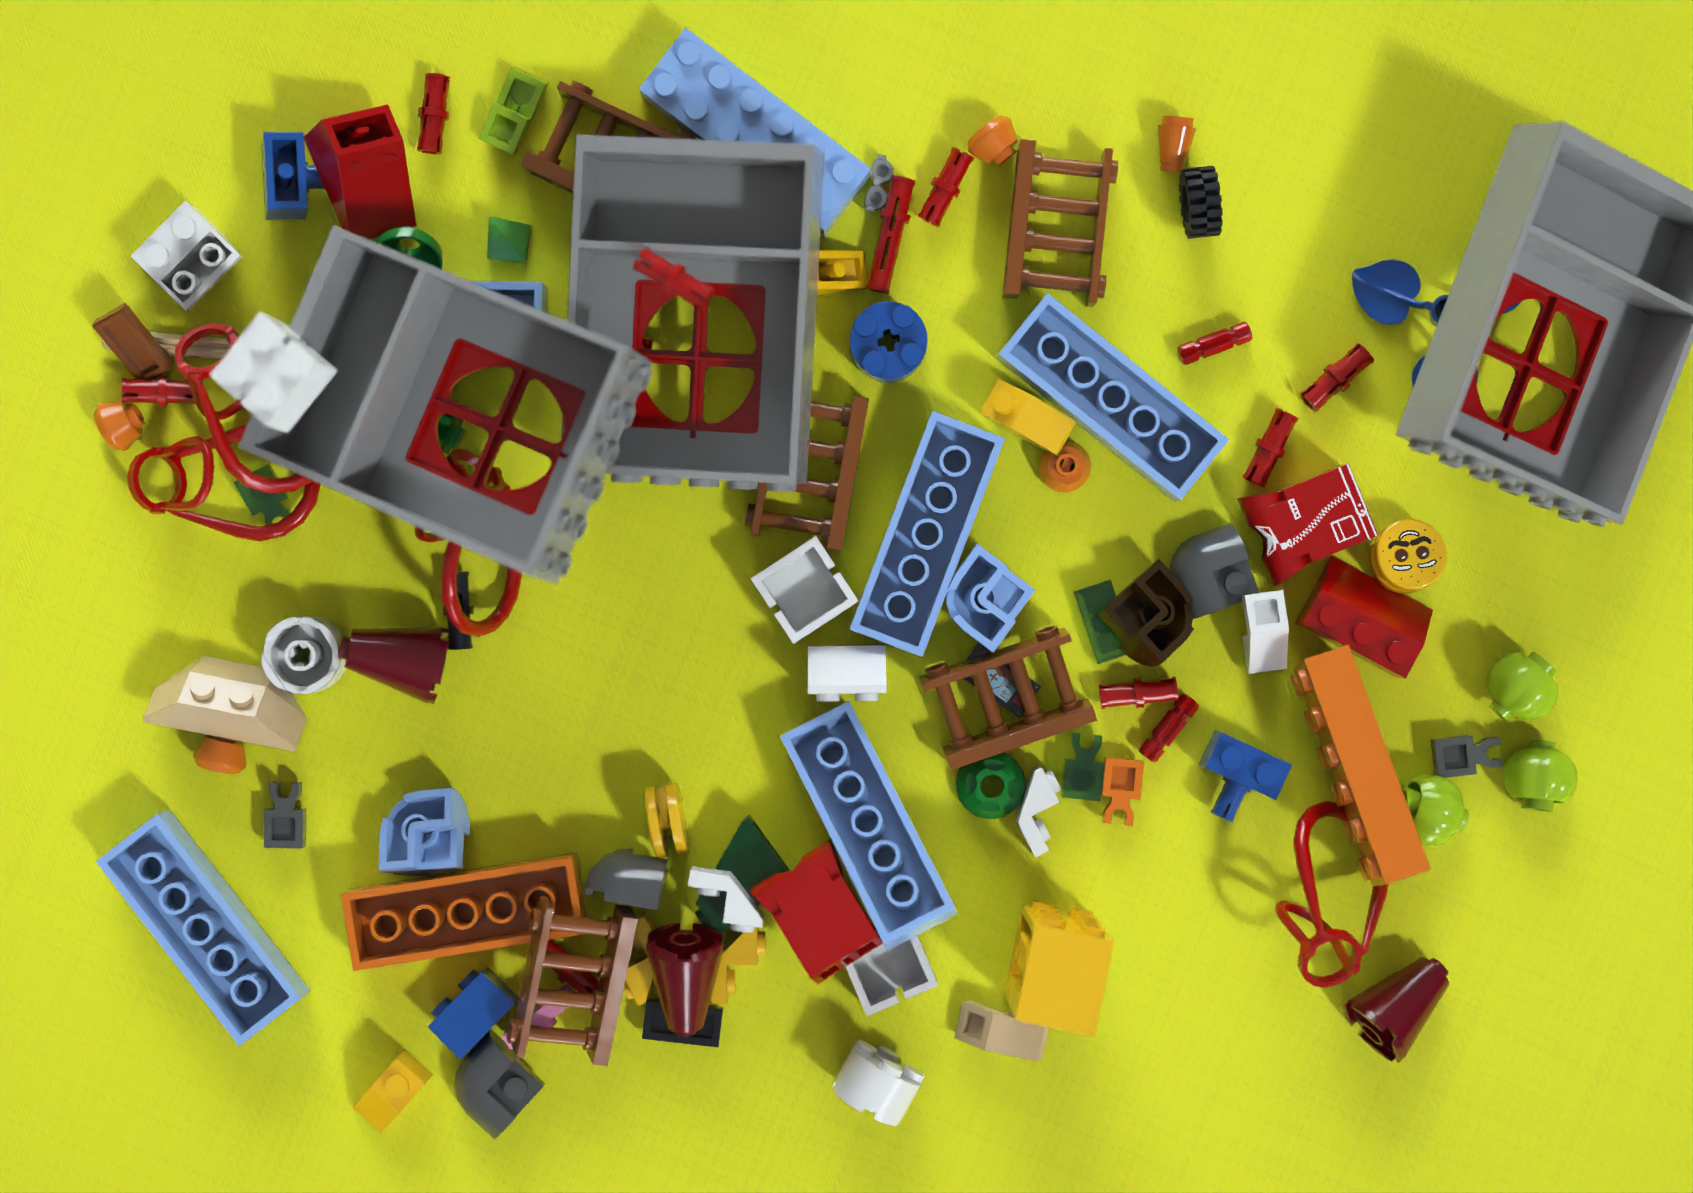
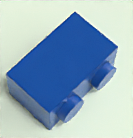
M488 966L480 974L473 969L457 985L462 992L453 1001L446 997L431 1012L436 1019L428 1028L459 1059L519 1000V997Z

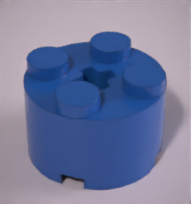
M892 301L876 303L866 308L856 318L850 333L852 359L856 367L871 379L881 383L902 381L914 373L923 361L928 342L927 331L922 319L910 306ZM883 334H890L892 339H898L899 342L894 344L893 351L887 352L885 346L878 345V342H881L883 339Z

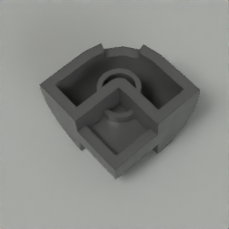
M1231 523L1189 538L1181 543L1172 556L1169 570L1183 584L1193 599L1189 603L1193 619L1242 602V596L1259 593L1247 560L1249 559L1248 553L1239 533Z
M617 849L604 855L590 870L584 886V894L592 895L593 890L605 893L604 901L657 910L660 906L662 890L666 884L668 859L632 853L633 849Z
M491 1029L463 1059L456 1071L454 1082L457 1100L465 1113L493 1139L497 1138L509 1126L521 1110L545 1085L536 1074L516 1057L514 1050L510 1049L505 1041Z

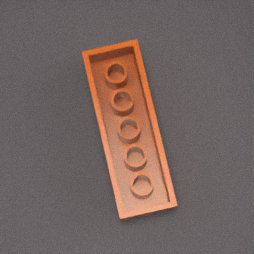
M1349 644L1304 659L1293 668L1295 674L1291 675L1292 685L1298 697L1303 696L1309 710L1304 712L1305 721L1311 734L1317 732L1322 746L1317 748L1319 760L1324 770L1330 769L1335 784L1330 785L1332 796L1338 807L1343 806L1348 821L1344 822V828L1350 843H1357L1361 858L1357 859V864L1365 881L1370 880L1372 886H1380L1431 870Z
M577 852L350 888L341 894L353 971L530 943L532 932L529 931L530 912L532 908L538 907L540 896L548 897L554 908L553 914L587 918ZM550 930L548 940L582 935L583 933Z

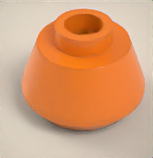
M1000 115L984 125L968 140V152L988 165L994 161L998 166L1005 163L1017 152L1013 148L1018 140L1012 120Z
M122 401L100 403L94 412V420L100 434L114 450H128L142 434L141 426L145 424V419L134 403L131 405L122 403Z
M1066 440L1058 456L1044 450L1039 460V473L1043 482L1057 492L1066 493L1079 489L1085 484L1090 475L1091 461L1089 455L1081 445L1073 441ZM1073 464L1074 468L1070 471V467Z
M206 735L193 755L197 766L215 772L238 774L247 765L244 743L222 737Z

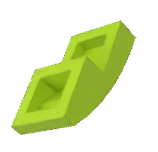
M511 67L497 102L492 103L478 139L515 155L531 125L549 83L516 67Z

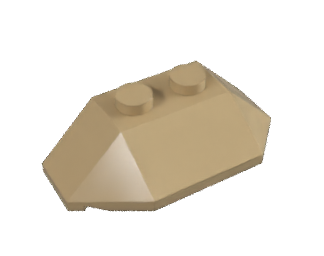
M208 656L201 657L155 687L143 716V722L293 752H296L307 722L306 716L293 693L276 687L266 676L263 667Z

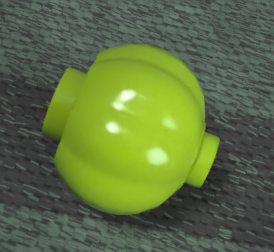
M1520 652L1504 655L1488 671L1486 685L1493 700L1489 707L1505 721H1508L1511 716L1527 721L1545 716L1555 706L1558 699L1559 685L1552 678L1557 672L1556 669L1535 652H1532L1528 657Z
M1532 740L1531 747L1516 751L1506 762L1503 773L1505 787L1511 797L1522 799V809L1553 812L1554 803H1565L1573 795L1577 787V770L1567 755L1555 749L1556 742Z
M1432 774L1422 775L1411 780L1407 787L1401 788L1422 845H1443L1458 830L1462 831L1466 827L1469 812L1464 808L1460 789L1451 780Z

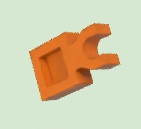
M1104 756L1100 795L1109 796L1110 802L1103 811V823L1111 824L1112 813L1117 809H1121L1125 813L1124 825L1133 826L1134 814L1130 807V799L1140 800L1144 761Z

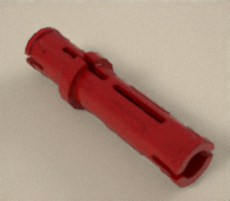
M892 175L891 178L892 182L885 209L880 211L879 217L883 219L868 283L866 284L867 290L883 294H889L890 292L889 288L904 226L909 224L911 217L907 213L913 186H915V180ZM900 200L899 206H898V210H897V213H896V218H895L894 227H893V230L890 231V230H891V226H892V222H893V218H894V213H895L897 201ZM891 239L884 269L881 270L888 240Z

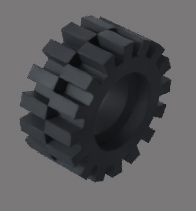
M1214 166L1182 169L1179 176V191L1181 195L1179 199L1182 208L1183 228H1185L1187 238L1219 236L1222 232L1221 226L1223 221L1221 215H1223V209L1221 207L1222 196L1220 195V182H1218L1216 168Z

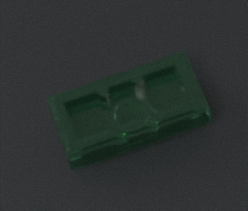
M1111 579L1073 591L1096 663L1101 664L1125 656L1118 648L1123 643L1122 640L1098 615L1116 598Z

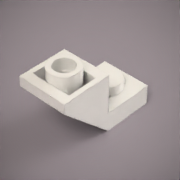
M1283 590L1242 596L1248 634L1242 636L1247 674L1287 669L1289 626Z
M1040 765L1032 768L1015 819L1035 858L1049 851L1045 841L1051 839L1042 819L1039 818L1034 821L1032 816L1059 803L1055 793L1061 791L1051 770L1044 772Z
M692 866L688 886L697 887V894L719 896L720 891H727L723 923L731 924V930L752 933L754 932V927L762 928L764 914L731 871Z

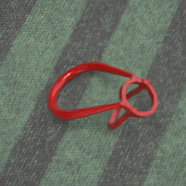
M213 323L198 326L187 332L178 342L174 351L176 367L188 379L194 402L201 414L206 418L215 449L226 470L245 487L267 494L293 492L312 482L313 480L298 473L289 477L270 479L252 473L238 460L220 420L229 418L244 407L240 403L242 400L237 399L225 409L215 411L202 381L211 378L210 374L220 361L211 366L195 368L190 367L184 361V356L187 349L202 337L223 335L230 344V350L239 339V335L230 325L225 326Z
M248 424L225 432L230 444L241 441ZM198 436L188 437L167 448L152 447L150 450L143 451L135 456L129 465L127 475L128 487L134 500L143 509L149 510L151 514H165V511L180 518L233 537L259 542L284 537L303 524L317 504L321 486L316 481L306 484L303 496L292 513L277 523L254 526L185 511L197 508L203 504L211 491L214 476L212 449H215L212 437L206 440ZM202 452L204 470L201 488L192 500L181 503L187 488L186 472L181 464V458ZM149 457L162 458L171 466L175 474V494L169 502L153 503L143 494L140 488L138 478L140 467Z
M457 448L452 449L446 459L457 473L464 478H468L470 475L467 474L466 468L463 465H459L457 460L467 462L476 467L480 456L468 450ZM492 466L486 482L488 488L491 490H510V486L504 482L500 468ZM415 526V536L420 541L438 542L445 540L433 533H426L424 529ZM448 541L440 581L441 599L449 620L461 633L481 637L495 632L509 617L516 603L522 573L507 566L504 592L496 609L486 619L480 621L471 620L462 611L457 596L456 575L462 546Z
M1323 801L1309 806L1296 824L1293 840L1294 854L1309 909L1287 900L1279 901L1275 907V912L1281 922L1301 945L1298 956V968L1303 978L1311 985L1322 988L1336 986L1347 980L1351 975L1359 972L1361 957L1369 950L1389 886L1387 884L1372 887L1362 945L1348 931L1332 929L1321 918L1309 839L1311 829L1318 819L1329 816L1339 818L1343 822L1348 821L1344 807H1338L1335 802ZM1287 911L1295 913L1313 923L1316 930L1315 936L1309 940ZM1341 940L1347 941L1351 944L1352 949L1350 957L1346 952ZM1330 941L1343 967L1332 975L1314 976L1308 972V961L1315 955L1319 946Z

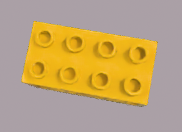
M1033 900L1032 906L1023 904L1004 993L1015 1021L1095 1037L1114 940L1101 925L1102 923L1096 917H1093V913L1090 911L1071 908L1070 914L1063 913L1055 909L1056 905Z

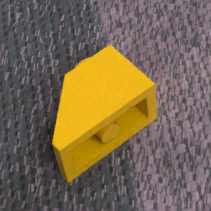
M819 250L817 296L866 289L868 277L864 251Z
M1000 379L996 381L980 411L995 426L1057 456L1076 424L1075 420L1035 396Z
M404 1049L355 1104L353 1109L382 1133L433 1074Z

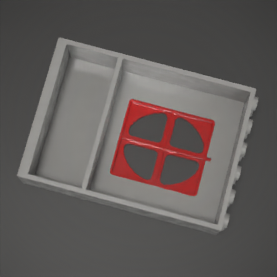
M1563 121L1514 125L1395 435L1410 441L1408 448L1426 455L1434 452L1440 455L1438 461L1442 464L1461 469L1462 466L1469 468L1470 472L1468 475L1475 479L1491 483L1493 479L1500 482L1499 489L1516 496H1521L1524 493L1530 496L1528 502L1532 505L1551 510V507L1559 509L1557 516L1563 519L1580 523L1582 518L1583 521L1599 527H1605L1606 522L1623 524L1693 343V191ZM1534 299L1539 302L1540 311L1522 354H1518L1489 338L1493 323L1505 310L1520 301ZM1558 311L1568 320L1575 340L1576 364L1574 374L1570 378L1541 365L1538 361L1555 313ZM1483 353L1513 367L1515 370L1510 390L1500 416L1496 420L1491 419L1485 412L1477 390L1476 369L1480 356ZM1532 377L1563 392L1564 400L1546 422L1524 432L1514 429V419L1529 380Z
M576 135L568 322L623 344L652 363L686 365L691 372L689 415L684 422L674 421L667 417L654 404L646 389L640 391L634 404L636 408L634 419L627 429L624 428L618 441L620 445L618 456L615 462L607 467L605 474H611V482H643V476H650V484H681V478H689V486L719 487V480H726L730 489H758V482L767 483V491L781 492L796 491L797 484H807L825 156L815 145ZM645 247H648L650 251L671 264H681L686 268V273L707 286L713 287L715 289L713 296H722L734 303L745 315L752 328L756 340V350L754 353H712L707 349L709 303L702 311L694 306L692 347L689 350L671 351L645 348L643 337L650 321L663 305L678 295L675 293L667 294L662 291V285L633 269L635 260H643L638 257L639 253ZM713 366L749 368L753 370L755 379L748 396L741 406L726 419L718 423H707L703 419L706 370ZM563 421L562 437H563V434H564V421Z
M333 225L289 328L307 343L306 346L314 349L331 364L337 372L288 433L265 426L252 414L238 447L528 576L558 584L559 579L563 578L570 568L572 561L570 553L575 542L580 540L586 531L588 524L586 516L591 504L595 503L601 496L604 487L602 479L606 469L615 462L620 449L618 441L624 428L627 429L634 419L636 412L634 404L640 391H644L650 382L652 362L623 344ZM495 367L511 368L514 371V379L502 407L494 417L459 404L451 398V391L460 380L476 371ZM536 379L543 383L555 397L560 407L564 421V434L558 443L548 442L513 425L514 415L531 380ZM444 414H450L478 426L488 433L487 442L475 470L468 478L462 477L455 471L446 459L440 446L437 427L439 419ZM505 441H513L549 457L551 461L550 468L545 475L532 484L513 490H491L487 486V478Z

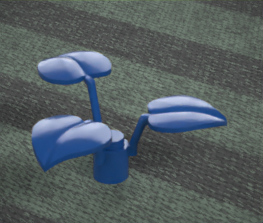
M1392 259L1383 260L1355 269L1352 273V285L1356 299L1365 313L1373 320L1387 325L1399 324L1406 319L1409 306L1417 309L1428 310L1431 323L1437 327L1449 295H1442L1433 303L1413 300L1420 291L1421 283L1416 270L1408 263ZM1520 301V302H1518V303L1512 305V306L1509 307L1507 310H1505L1502 314L1512 311V310L1515 309L1522 301ZM1423 356L1418 361V363L1413 369V387L1418 377L1425 356ZM1476 369V382H1477V379H1478V371H1477V369Z

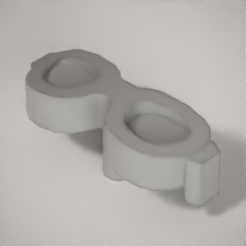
M879 154L878 158L874 161L872 168L873 186L868 190L865 198L866 212L874 213L875 210H880L886 205L887 194L881 188V185L889 183L893 175V167L887 161L886 155Z

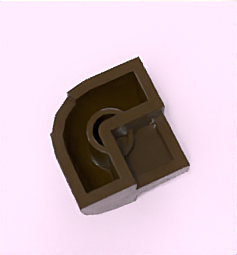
M1160 559L1142 572L1098 613L1103 621L1122 640L1123 643L1118 648L1130 659L1148 667L1162 664L1188 639L1194 630L1192 627L1193 613L1189 604L1193 599L1183 584Z

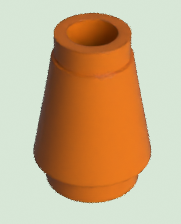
M1163 116L1162 125H1158L1161 171L1180 172L1184 169L1196 128H1193L1194 118Z

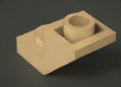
M963 1001L954 1038L985 1051L1041 1061L1049 1027L1015 1021L1012 1012L1002 1013L974 1001Z

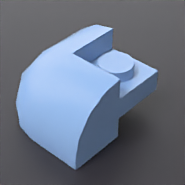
M976 544L953 575L947 591L946 604L953 621L964 632L994 653L1016 621L1014 619L1032 596L1035 589L1008 570V566L979 544Z
M454 788L421 790L404 794V799L393 807L387 818L383 817L378 870L404 876H434V872L463 870L464 835H470V820L461 794Z

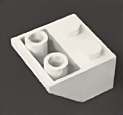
M186 201L131 255L187 312L242 258L241 254L227 237L198 208Z
M885 645L808 646V694H816V701H840V694L855 693V701H878V693H887Z

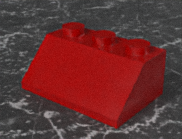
M1330 556L1295 624L1338 647L1349 644L1353 655L1394 677L1406 679L1424 646L1433 610L1404 594L1388 590L1371 576Z

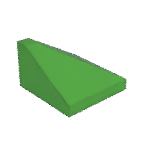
M490 217L487 258L526 264L531 225Z

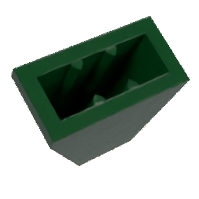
M750 814L743 818L715 867L718 870L731 871L757 906L761 903L748 890L775 873L790 871ZM720 891L719 896L700 894L696 901L699 909L695 911V914L703 925L714 927L720 932L731 926L729 923H723L727 891Z

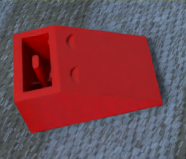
M388 104L322 119L303 137L343 230L370 240L394 228L403 226L414 228L416 226L404 141Z

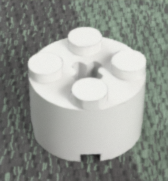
M292 617L279 622L268 632L265 639L261 663L266 676L276 687L295 694H309L331 687L340 679L346 669L344 667L345 659L338 658L343 634L333 623L321 617ZM302 648L310 649L309 661H300L299 657L303 654Z
M858 1039L835 1079L833 1091L856 1110L863 1112L866 1109L876 1113L873 1119L888 1125L898 1126L925 1075L910 1065L905 1064L903 1066L898 1063L899 1055L891 1049L879 1045L876 1049L872 1045Z

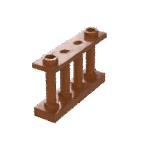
M560 81L557 89L561 96L568 99L545 150H540L538 156L527 151L521 166L525 172L574 194L575 167L573 172L560 167L561 160L558 157L582 106L603 115L594 134L595 136H611L618 122L637 131L636 137L697 139L680 130H677L674 135L592 96L594 91L579 82L572 81L571 85Z
M1021 139L1017 150L1002 298L1018 299L1020 290H1027L1028 287L1087 293L1085 307H1094L1097 303V298H1104L1106 289V275H1100L1109 183L1116 184L1118 160H1112L1113 149L1105 148L1101 155V163L1042 157L1041 152H1035L1036 141ZM1040 172L1099 178L1097 201L1038 195V191L1031 190L1032 175L1039 176ZM1036 210L1095 216L1093 239L1034 233V229L1027 228L1028 213L1035 214ZM1033 248L1090 254L1089 277L1030 271V267H1023L1024 252H1031Z
M854 396L853 403H845L844 407L811 401L810 417L841 422V426L848 427L846 442L838 441V444L835 445L809 440L808 455L835 460L834 464L841 465L839 480L831 479V483L807 479V484H797L796 491L793 492L828 498L827 502L835 503L832 518L824 517V520L764 510L767 483H759L756 504H748L745 526L752 527L751 535L759 536L761 525L820 535L821 540L828 541L827 549L842 551L869 398Z
M1056 625L1042 628L1035 632L1036 637L995 650L994 653L989 652L948 666L947 663H939L927 668L925 675L919 676L924 692L933 688L936 689L952 737L949 741L950 745L942 747L951 770L1097 721L1094 708L1087 698L1081 700L1080 697L1075 695L1060 649V645L1072 642L1070 634L1064 627L1058 629ZM1042 651L1046 653L1061 702L1058 704L1059 708L1047 712L1039 709L1023 660L1025 657ZM1007 663L1009 664L1025 713L1022 716L1023 720L1009 725L1006 721L1002 720L986 671ZM969 676L973 678L988 723V727L985 729L986 732L974 737L966 733L950 685L951 682Z
M540 896L538 907L532 908L530 912L529 931L532 932L516 1017L515 1020H509L507 1027V1043H511L517 1058L525 1057L528 1041L582 1046L583 1050H586L593 1065L608 1066L638 918L630 906L616 904L613 917H608L607 920L553 914L554 908L548 897ZM550 930L605 936V939L608 940L605 954L601 953L599 957L547 952L546 948ZM542 968L595 972L600 977L598 990H593L592 994L540 989L539 983ZM535 1004L590 1009V1013L593 1014L590 1027H585L584 1030L531 1025Z

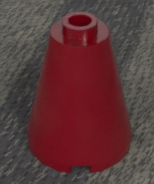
M442 627L352 629L350 636H342L338 658L345 659L344 667L420 701L434 704L437 694L430 693V690L434 691L435 683H441L448 648V641L441 640V638L445 639L448 636L449 629Z
M680 923L668 924L649 932L646 950L666 1027L678 1036H692L702 1029L705 1024L724 950L723 935L714 927L693 923V930H680Z
M1421 957L1348 1000L1343 1005V1013L1351 1026L1356 1021L1364 1031L1360 1037L1371 1048L1387 1060L1393 1061L1396 1058L1397 1063H1399L1409 1052L1449 986L1447 979L1449 975L1448 970L1435 958L1428 960Z

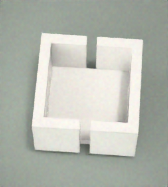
M259 312L210 376L234 398L242 400L240 403L265 426L288 433L336 374L337 370L314 349L306 346L307 343L282 321Z
M816 536L751 578L768 606L772 608L778 604L781 608L774 615L793 644L858 602V599L841 573L838 572L832 576L829 570L835 564Z
M918 935L889 950L883 943L846 967L866 1016L899 1003L896 988L902 986L904 996L908 999L938 986L936 975Z

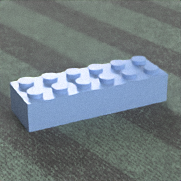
M687 28L682 31L639 88L643 100L697 140L815 145L825 154L820 234L823 237L827 235L871 177V168Z
M1048 293L996 357L997 360L1064 414L1075 420L1079 426L1174 502L1180 501L1229 441L1215 427Z
M931 412L849 628L850 630L923 657L1005 438L940 413Z
M850 701L781 735L780 737L886 948L889 950L958 915Z
M171 810L156 814L96 861L238 1046L250 1039L311 991Z

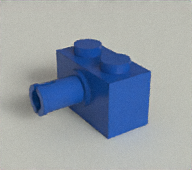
M304 132L263 133L261 147L265 220H305L308 210L307 193H309V189H325L316 166H308V162H305Z
M1214 730L1199 765L1222 775V780L1225 781L1213 809H1211V813L1233 823L1246 791L1250 792L1251 789L1276 800L1292 765Z

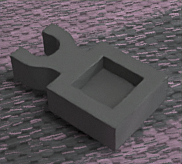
M1471 735L1431 739L1435 775L1444 778L1477 774L1476 764H1483L1488 767H1502L1503 761L1501 758L1489 759L1486 755V750L1489 746L1501 745L1500 737H1487L1474 745L1473 736Z
M281 781L270 782L269 793L275 803V808L264 809V848L302 849L306 847V809H296L297 800L302 793V782L291 783L292 792L289 797L281 794Z

